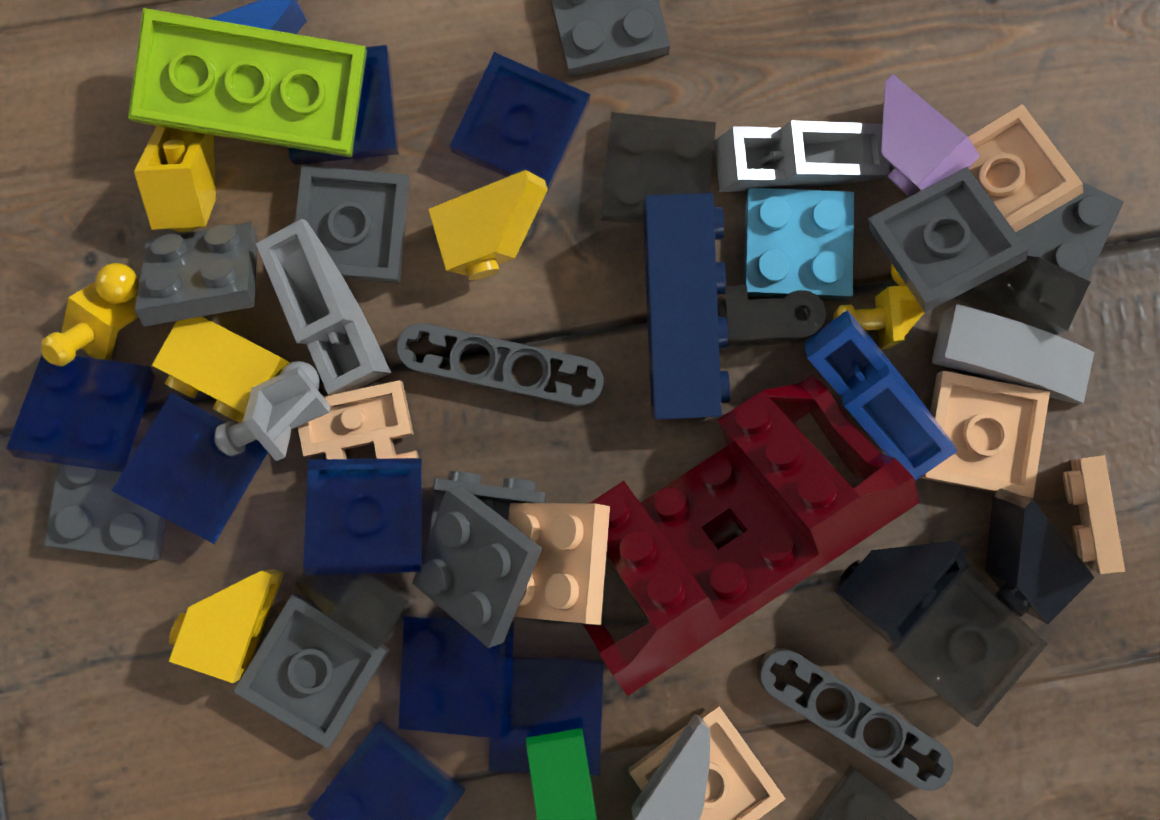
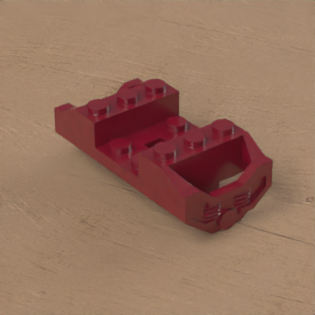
M813 374L797 384L762 390L719 418L717 422L727 446L642 502H639L626 482L622 481L588 503L610 506L606 557L649 621L647 625L618 642L614 641L602 619L601 625L582 623L611 674L627 696L920 503L915 480L911 473L896 458L881 454L847 419L828 389ZM810 413L845 466L856 478H863L864 481L855 488H852L793 423Z

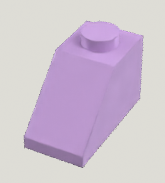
M892 74L885 81L881 154L894 169L887 177L904 194L910 197L917 191L919 192L965 167L969 168L980 157L966 134L899 78Z

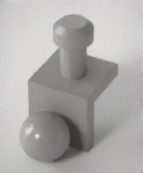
M291 362L281 370L279 376L252 387L243 421L238 424L228 421L216 428L214 439L218 449L228 456H235L245 450L246 444L258 440L275 461L285 458L291 429L321 417L330 411V405L318 391L320 378L316 369L306 362Z

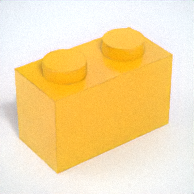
M201 316L176 321L152 366L169 374L164 383L167 386L194 399L199 390L217 399L212 409L240 423L243 421L252 387L279 376L281 370L290 362Z

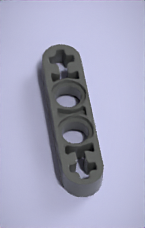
M416 323L408 326L401 333L397 341V352L400 360L411 371L422 375L574 408H584L592 405L600 397L603 390L604 377L601 369L594 361L580 356L427 323ZM422 335H428L429 342L433 347L448 350L447 340H456L450 352L451 369H441L445 363L444 358L441 356L429 354L424 357L423 363L416 362V355L409 350L410 344L420 343ZM471 346H481L490 354L488 368L478 375H470L464 372L460 366L462 352ZM523 357L536 359L543 368L541 379L532 386L517 384L512 377L514 363ZM550 363H561L558 375L574 377L577 369L586 370L587 380L595 382L594 389H585L582 397H575L572 395V386L556 382V393L544 391L551 379Z
M774 648L767 651L760 658L757 666L758 681L761 687L775 699L919 789L925 791L937 790L950 780L953 772V759L949 750L940 742L792 650ZM789 659L792 660L791 672L807 683L810 682L811 673L814 672L818 675L806 688L802 704H798L795 700L803 692L787 682H782L778 688L773 686L776 677L770 672V669L775 662L784 666ZM827 688L838 689L844 697L845 705L843 711L834 718H823L816 710L817 696ZM874 718L886 719L891 727L890 740L880 748L869 747L863 738L865 725ZM909 732L911 736L906 739V734ZM904 743L922 755L929 754L931 749H933L930 759L936 763L935 769L931 773L927 770H922L916 776L919 771L917 764L899 753ZM896 756L895 763H892L891 759Z

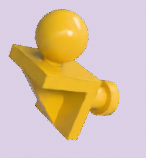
M107 264L98 271L95 282L68 297L62 332H53L41 341L43 357L49 363L63 367L73 361L76 351L81 349L102 365L111 361L118 331L139 318L135 311L137 295L135 294L139 286L135 272L125 264Z
M891 264V275L899 286L887 287L875 297L876 308L854 310L853 305H840L833 315L834 320L848 310L864 330H878L880 349L891 348L904 341L905 335L925 313L893 264Z

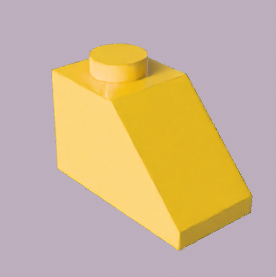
M156 126L134 170L151 230L172 229L177 232H188L199 227H206L216 201L214 135Z
M524 170L429 208L446 271L468 276L469 280H480L497 274L500 271L499 264L515 259L548 189L545 180Z
M277 569L259 571L189 606L186 613L182 612L177 617L171 629L169 644L174 645L169 662L230 683L239 681L258 650L285 572Z

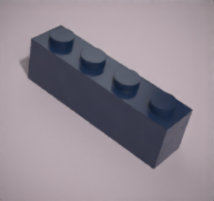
M713 193L645 196L642 201L651 416L655 420L722 416L721 404L730 402L728 371H720L719 349H727L728 325L726 316L718 317L717 295H724L726 291V270L724 262H716L715 240H722L724 236L722 207H714Z

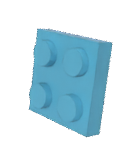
M748 188L745 193L743 296L785 298L792 293L809 292L814 294L810 299H850L853 296L854 192Z

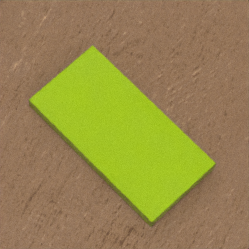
M143 8L128 119L136 123L352 158L367 50L365 46Z

